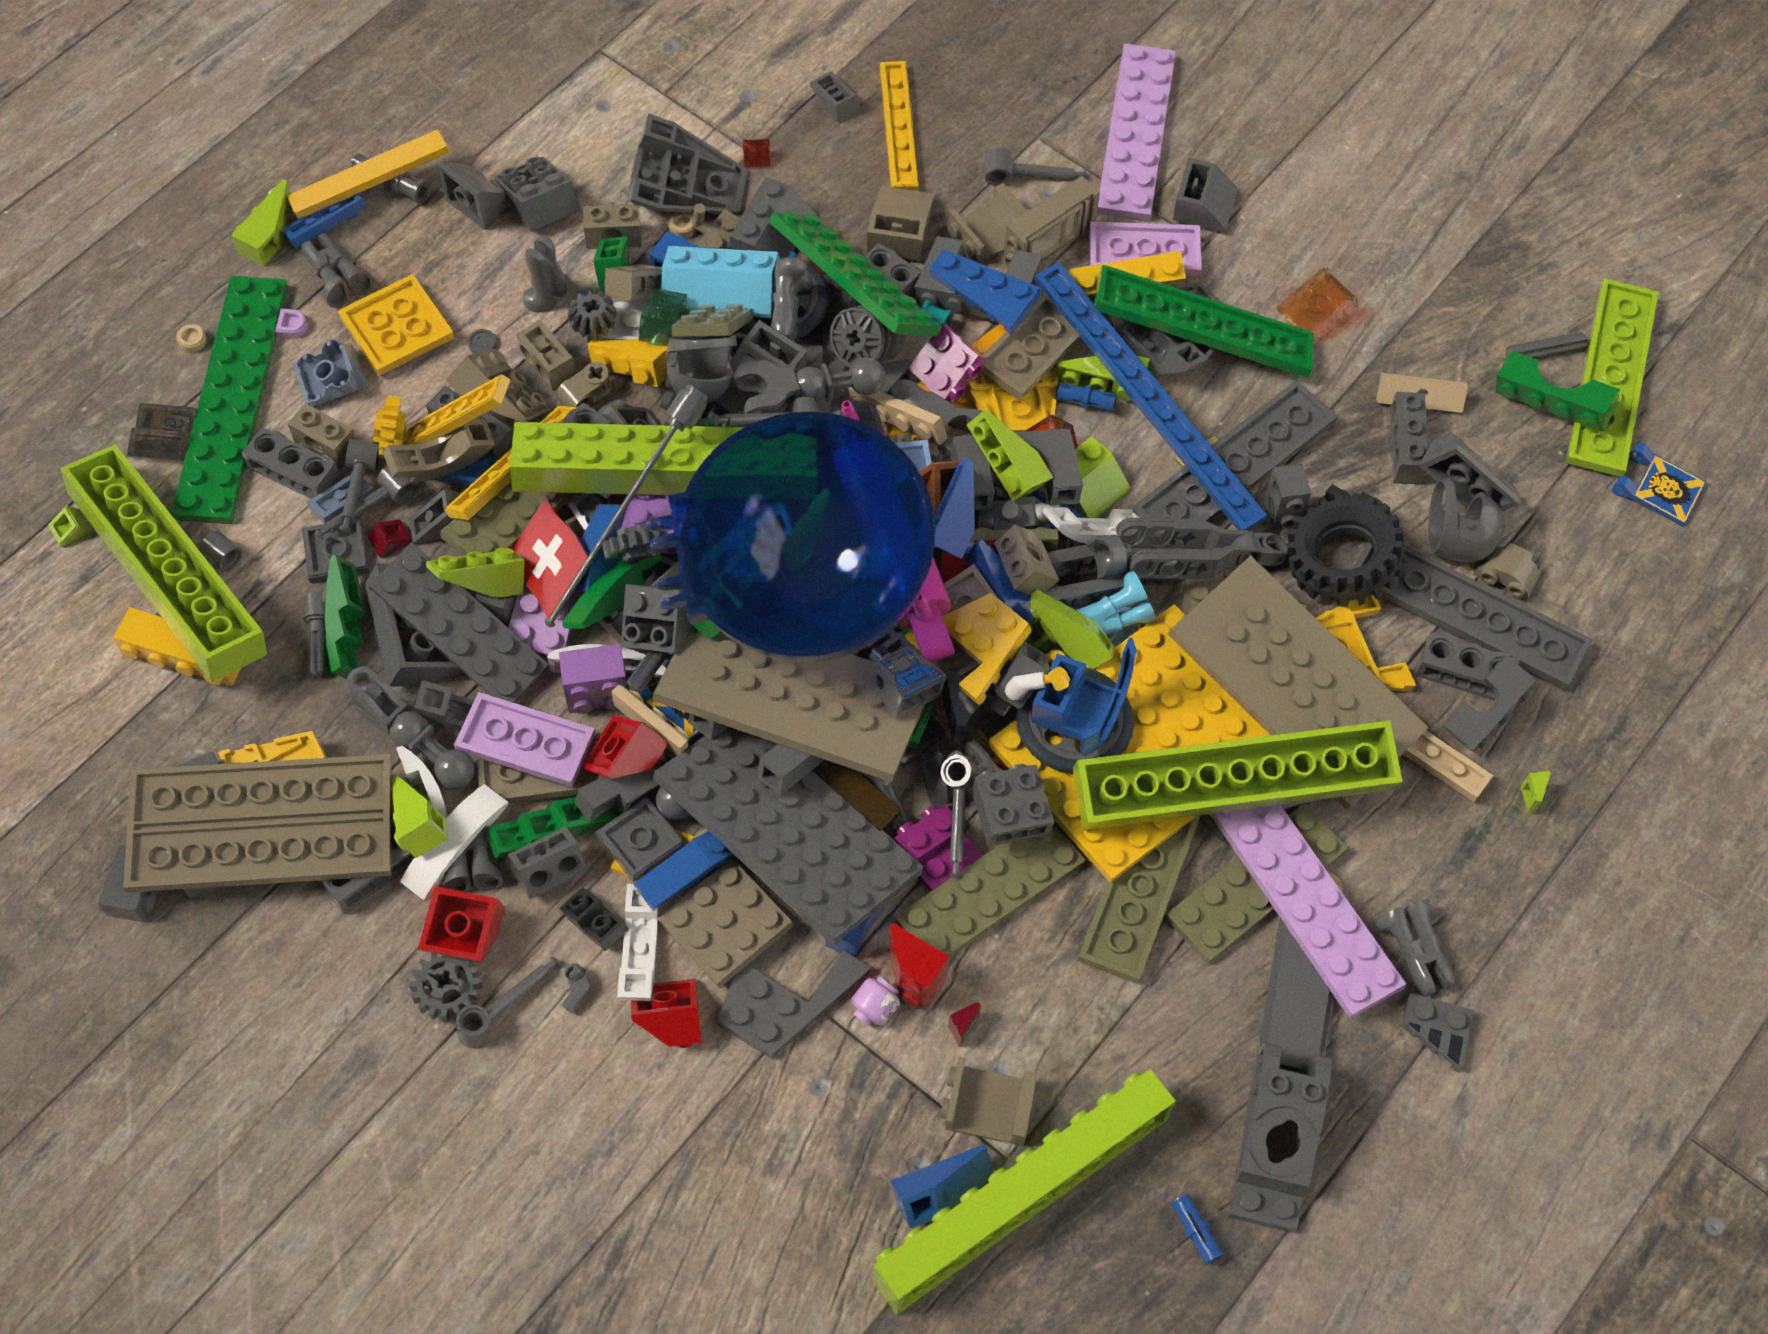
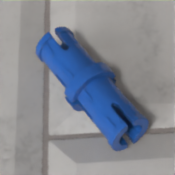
M1062 382L1057 393V401L1075 403L1086 409L1093 407L1111 412L1114 410L1117 393L1092 389V386L1078 387Z
M1185 1194L1174 1200L1171 1206L1186 1230L1184 1235L1187 1239L1192 1240L1204 1260V1264L1209 1265L1224 1256L1223 1251L1220 1250L1209 1230L1210 1223L1207 1219L1203 1220L1191 1200L1190 1194ZM1189 1216H1191L1192 1219L1194 1220V1222H1195L1197 1228L1199 1229L1200 1233L1202 1234V1236H1203V1238H1204V1240H1205L1206 1242H1203L1202 1239L1200 1238V1236H1199L1197 1230L1195 1229L1194 1225L1192 1224V1222H1191Z

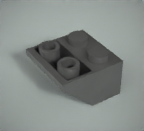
M1188 158L1172 220L1191 225H1200V227L1226 233L1238 187L1216 164Z
M626 584L621 647L678 653L693 627L686 618L698 602V591Z

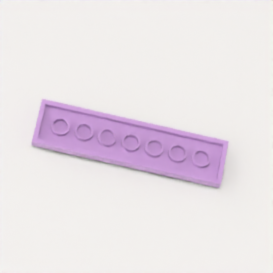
M1126 43L1123 45L1099 191L1100 197L1097 214L1150 222L1176 53L1174 50Z
M1281 805L1210 814L1350 1019L1404 989L1406 986L1405 981Z

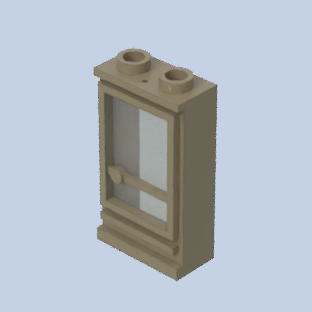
M1080 176L1006 226L1003 255L1005 265L1009 267L1015 250L1041 254L1044 261L1078 238L1079 233L1084 234L1085 229L1089 230L1090 222H1096L1100 192L1083 176Z

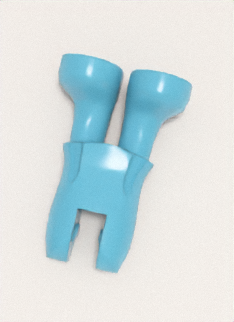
M1134 571L1124 576V587L1118 593L1110 597L1104 596L1100 601L1076 610L1098 622L1106 635L1115 631H1122L1124 627L1137 623L1146 625L1157 622L1153 608L1147 600V594ZM1134 604L1132 608L1120 614L1117 611L1120 608Z

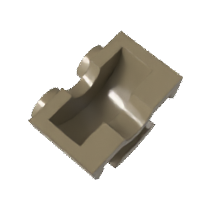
M1507 543L1505 547L1497 546L1493 553L1481 560L1473 575L1487 584L1502 583L1507 587L1506 590L1511 596L1528 601L1541 576L1542 567H1537L1531 560L1533 557L1531 552L1521 546Z

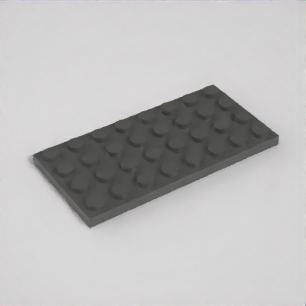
M728 727L713 740L704 736L654 772L653 780L833 946L922 874L924 867L883 830L878 831L863 815L858 813L813 771L808 773L781 796L759 780L757 774L760 758L778 743Z

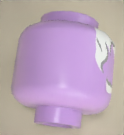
M880 976L877 979H866L852 997V1004L857 1008L854 1015L867 1026L872 1022L877 1025H884L900 1004V1000L897 997L899 991Z

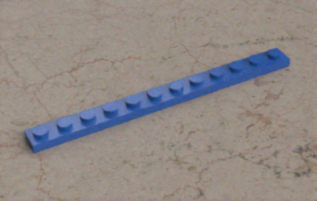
M1060 262L1037 274L1035 282L1237 530L1249 531L1265 521L1267 514L1101 312L1094 310L1092 301Z

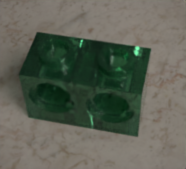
M654 288L640 315L639 341L668 346V339L673 337L672 324L681 320V316L690 314L691 306H687V294Z

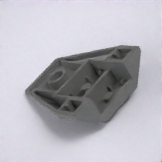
M648 113L635 152L627 198L631 203L655 211L694 213V206L696 204H703L705 206V213L721 214L726 209L732 214L738 215L741 209L747 169L675 122Z
M1202 283L1169 285L1221 302ZM1112 315L1115 331L1136 356L1150 359L1148 369L1156 375L1188 372L1203 365L1216 350L1209 346L1185 340L1181 337L1160 332Z

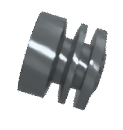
M863 305L842 310L834 318L830 328L832 349L838 359L847 366H852L858 359L866 357L873 358L879 362L893 359L901 352L906 337L905 334H894Z

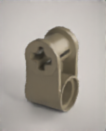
M600 362L588 364L572 378L564 381L557 389L556 396L568 407H579L583 402L589 407H593L602 399L608 397L612 391V383L608 379V368Z

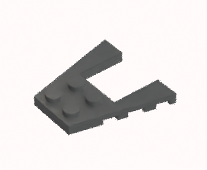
M774 942L733 977L718 1016L717 1025L770 1059H773L796 1039L811 1022L820 1018L836 1000L844 997L860 979L869 975L871 967L843 951L809 1002L757 971L759 965L776 943Z

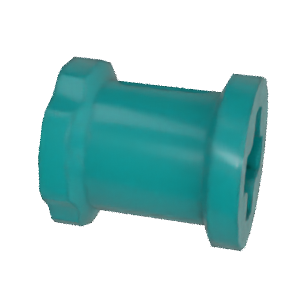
M929 300L923 303L921 309L930 312L937 323L940 325L942 323L950 325L953 318L952 310L948 309L945 311L932 305V301Z

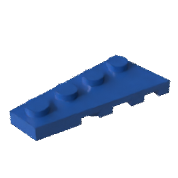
M943 250L929 268L932 278L954 294L959 293L966 298V302L974 308L977 306L986 313L987 318L994 323L996 321L1004 326V330L1011 335L1041 295L1040 287L947 250Z

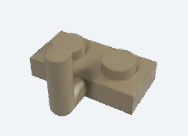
M696 204L694 206L692 225L696 230L704 234L697 243V246L730 249L729 236L740 218L724 209L715 222L710 225L704 221L705 206L703 204Z

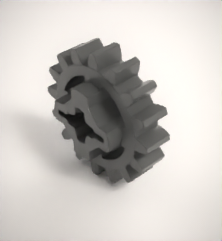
M643 523L617 530L618 537H611L609 540L604 541L602 545L605 558H623L625 563H632L655 557V550L662 549L671 542L667 528L653 527L650 529L648 523Z
M431 953L432 960L430 962L423 959L419 961L422 966L421 971H412V975L417 981L409 982V987L414 992L411 998L414 1004L419 1003L418 1009L422 1014L429 1010V1016L432 1020H435L438 1014H442L444 1022L449 1020L450 1014L454 1013L457 1017L461 1009L471 1005V999H480V995L475 989L483 988L481 979H478L481 974L478 967H473L474 963L471 960H463L445 955L438 957L437 954ZM461 971L467 976V984L460 979ZM425 986L432 991L431 1000L425 995Z

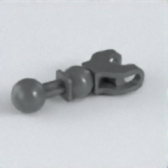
M868 357L855 361L849 371L831 374L828 372L826 363L821 364V370L816 367L807 366L795 373L793 367L781 368L772 362L760 360L739 365L734 371L733 378L739 390L760 394L748 399L744 407V414L786 412L789 405L800 397H812L816 402L821 401L825 397L827 402L831 401L832 390L852 387L853 390L862 395L875 394L883 387L886 373L879 361Z
M361 666L349 673L347 685L353 695L352 702L354 708L365 720L388 734L397 746L405 747L416 756L420 752L435 764V776L444 787L460 789L471 782L475 774V765L469 754L458 749L447 751L435 740L434 727L428 724V721L422 714L416 711H409L407 704L372 669ZM368 678L372 685H365L359 688L355 683L357 679Z

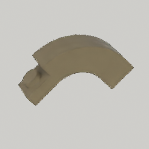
M473 419L433 441L414 445H390L384 449L383 454L392 478L410 477L412 482H419L442 477L469 466L489 452L495 446V442L486 419Z

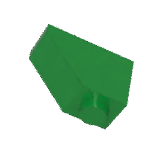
M627 236L600 239L593 260L599 291L605 292L606 268L630 266Z

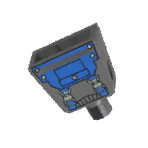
M879 645L871 652L870 659L875 663L870 678V684L895 719L940 696L947 676L914 649L905 647L892 654L884 645Z

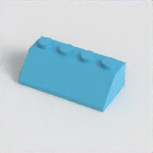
M668 246L662 265L661 309L663 312L689 313V311L697 310L700 305L712 304L715 305V309H726V305L742 304L743 309L752 308L753 317L772 318L775 307L773 293H776L774 272L775 264L780 260L778 252Z

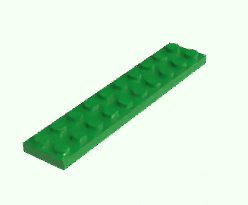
M230 276L171 515L175 520L220 524L233 523L246 468L242 452L253 439L276 341L275 328L280 309L284 307L288 290L286 279Z

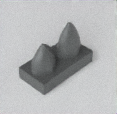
M950 748L934 749L933 751L919 753V762L930 806L936 805L939 808L946 804L950 810H953L954 789H951V786L947 785L941 777V767L947 756L951 753Z

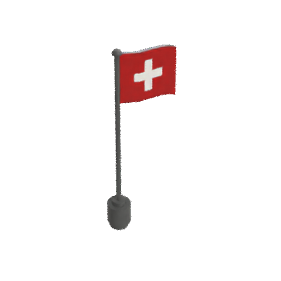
M687 384L684 390L680 389L665 414L670 417L667 423L672 427L589 556L578 536L557 514L548 495H546L515 543L512 550L525 560L524 584L536 596L547 617L545 618L546 626L554 627L556 625L554 623L555 619L676 430L678 429L681 432L685 428L692 430L706 408L705 402L708 397L693 386Z

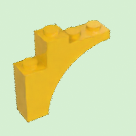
M672 331L656 336L630 340L592 339L587 344L591 363L600 362L606 365L609 372L630 375L633 377L634 383L658 387L667 379L666 355L668 339L673 337Z

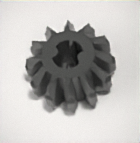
M589 289L588 295L578 292L577 300H571L568 320L574 332H580L583 338L591 334L596 339L597 334L601 333L606 336L608 329H614L617 311L611 297H605L602 291L595 295Z

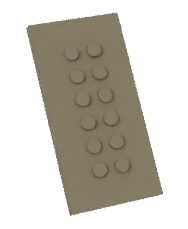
M1251 555L1168 632V635L1270 735L1390 720L1399 758L1429 728ZM1362 794L1336 797L1335 799L1347 810Z
M734 616L730 624L710 640L693 626L678 653H674L653 693V701L890 782L894 780L925 707L924 704L895 719L870 684V678L875 666L873 661L738 616Z
M390 754L131 769L123 888L126 893L391 876Z

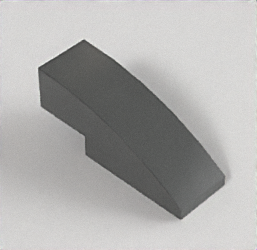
M652 768L614 779L607 777L598 779L578 790L575 804L589 822L614 807L622 814L645 797H648L650 800L656 797L661 786L653 780V775L659 768Z

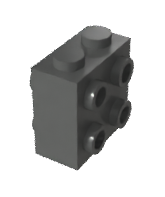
M1017 764L1005 771L987 770L975 776L971 791L988 847L1049 835L1054 820L1037 764L1031 766Z

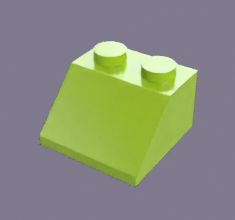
M1091 436L1075 449L1083 482L1079 504H1066L1071 509L1082 514V518L1100 517L1127 494L1131 488L1113 454Z

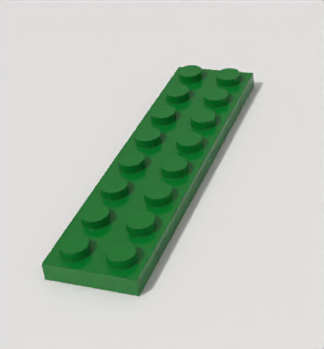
M786 211L785 214L772 213L769 223L894 334L938 336L942 326L933 319V315L921 309L916 304L914 298L900 291V286L885 278L881 270L870 265L865 256L855 252L850 243L841 240L835 230L826 227L820 217L810 213L802 216L790 211Z
M1102 264L1098 275L1094 310L1128 320L1132 323H1138L1160 332H1166L1185 340H1191L1213 349H1219L1238 357H1244L1266 366H1272L1291 374L1308 378L1312 372L1314 332Z

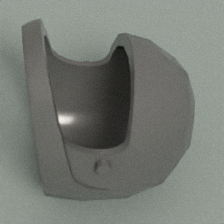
M736 336L670 337L668 339L666 355L667 375L675 393L678 394L680 389L684 390L687 384L708 397L705 404L720 399L730 386L734 371L730 367V362H732L730 355L733 346H737Z
M1445 477L1437 481L1431 497L1428 520L1429 544L1433 553L1444 559L1461 563L1478 562L1493 553L1502 540L1505 527L1504 515L1500 507L1492 497L1484 492H1480L1473 498L1465 514L1462 516L1458 512L1456 492L1452 479ZM1444 490L1446 496L1445 511L1442 508V498Z

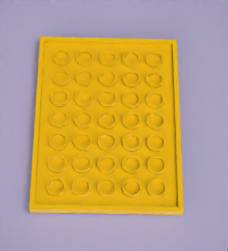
M1175 604L1157 616V622L1146 624L1130 636L1133 638L1137 655L1133 676L1126 696L1133 710L1134 729L1132 739L1123 754L1270 736L1168 635L1170 629L1185 616ZM1130 637L1114 648L1111 659L1093 670L1105 674L1116 683L1120 672L1122 653ZM1016 720L988 741L990 748L1008 768L1017 764H1025L1026 766L1037 764L1053 819L1110 883L1197 817L1190 816L1083 830L1074 774L1057 771L1035 758L1023 744L1017 729ZM1048 732L1044 736L1046 742L1051 745H1057L1062 741L1060 735L1056 732ZM1081 741L1077 742L1074 745L1076 751H1078L1079 753Z

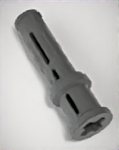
M357 153L351 160V164H354L351 167L369 160V158ZM409 172L383 182L390 186L394 193L399 195L405 194L418 204L426 199L430 189L428 181L411 177Z

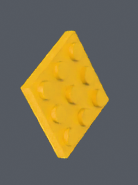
M413 274L338 310L340 319L379 376L455 339L452 329Z

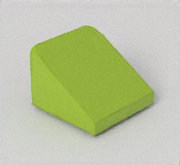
M67 505L48 524L60 547H65L89 535L94 530L80 509Z
M1550 771L1529 773L1520 787L1529 814H1534L1543 800L1551 774Z

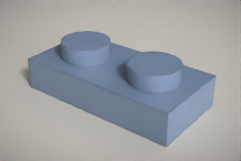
M352 474L307 501L309 510L325 525L326 522L343 512ZM364 479L358 502L374 492L373 487Z

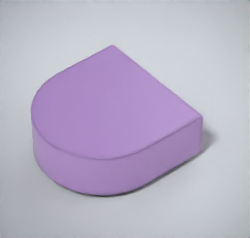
M281 308L275 328L276 337L293 339L302 336L308 328L305 315L298 310Z

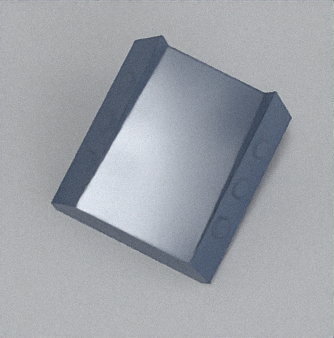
M331 339L324 343L321 353L316 355L306 353L297 362L293 363L305 402L313 407L370 386L358 358L359 354L351 343L342 344L336 339Z

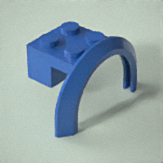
M1129 638L1123 650L1120 672L1115 688L1086 678L1087 664L1057 653L1048 673L1056 667H1062L1070 678L1069 686L1061 691H1055L1050 682L1046 684L1045 688H1040L1033 701L1032 723L1081 741L1080 753L1083 756H1087L1101 748L1116 723L1131 683L1137 655L1133 638Z

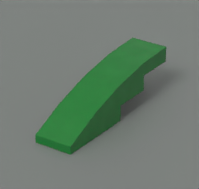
M659 549L655 550V557L632 563H625L622 559L611 567L579 598L563 620V628L584 629L624 607L626 584L642 585L645 583L642 571L662 561Z
M337 555L330 557L326 584V644L331 673L347 679L349 673L358 668L354 650L364 645L358 619L366 615L367 612L355 564Z
M576 797L553 801L548 809L520 814L517 821L488 826L485 835L497 860L508 857L509 853L565 826L573 837H577L605 826L620 814L614 807L589 822L575 804Z

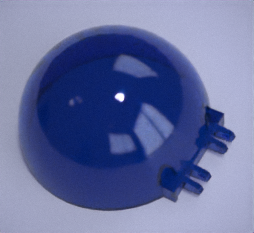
M807 411L775 415L742 428L728 437L707 456L694 473L685 492L668 495L671 515L655 517L647 522L648 529L652 531L674 529V533L652 538L650 543L651 548L658 550L677 547L681 575L659 579L657 589L661 591L683 589L684 592L661 598V601H659L660 608L668 610L686 607V615L690 624L710 620L722 633L743 647L769 658L789 662L806 663L838 659L856 653L884 637L905 617L917 600L927 580L935 546V518L931 498L921 474L906 453L890 438L875 428L846 416L826 412Z

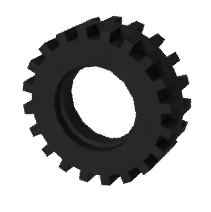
M1342 493L1335 494L1336 500L1327 502L1325 497L1318 499L1319 506L1316 508L1307 505L1304 508L1305 517L1296 516L1293 520L1294 529H1289L1288 531L1289 543H1287L1289 561L1292 576L1297 579V586L1301 590L1307 587L1308 596L1313 600L1318 595L1323 596V603L1326 605H1331L1332 600H1340L1341 607H1348V601L1357 600L1359 605L1366 604L1365 597L1373 595L1375 599L1382 596L1381 588L1385 586L1391 590L1395 585L1394 576H1401L1402 563H1405L1403 530L1399 526L1398 516L1396 514L1390 516V507L1387 504L1378 507L1376 498L1372 496L1367 501L1360 500V493H1353L1351 499H1343ZM1343 536H1354L1367 540L1373 545L1374 555L1371 560L1361 567L1351 570H1336L1325 566L1320 561L1319 551L1333 539Z

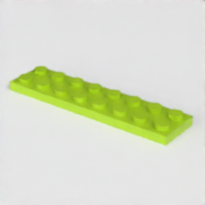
M1603 278L1600 285L1581 386L1594 379L1619 388L1618 407L1604 431L1587 428L1581 423L1573 422L1565 463L1618 477L1624 476L1626 473L1659 291Z

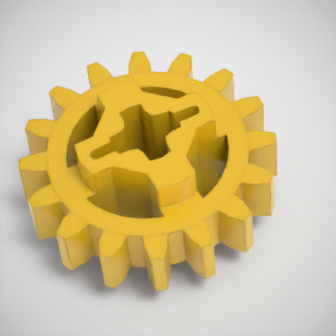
M387 395L384 409L377 408L373 443L379 444L378 458L385 459L383 451L387 446L403 445L407 412H401L402 397Z

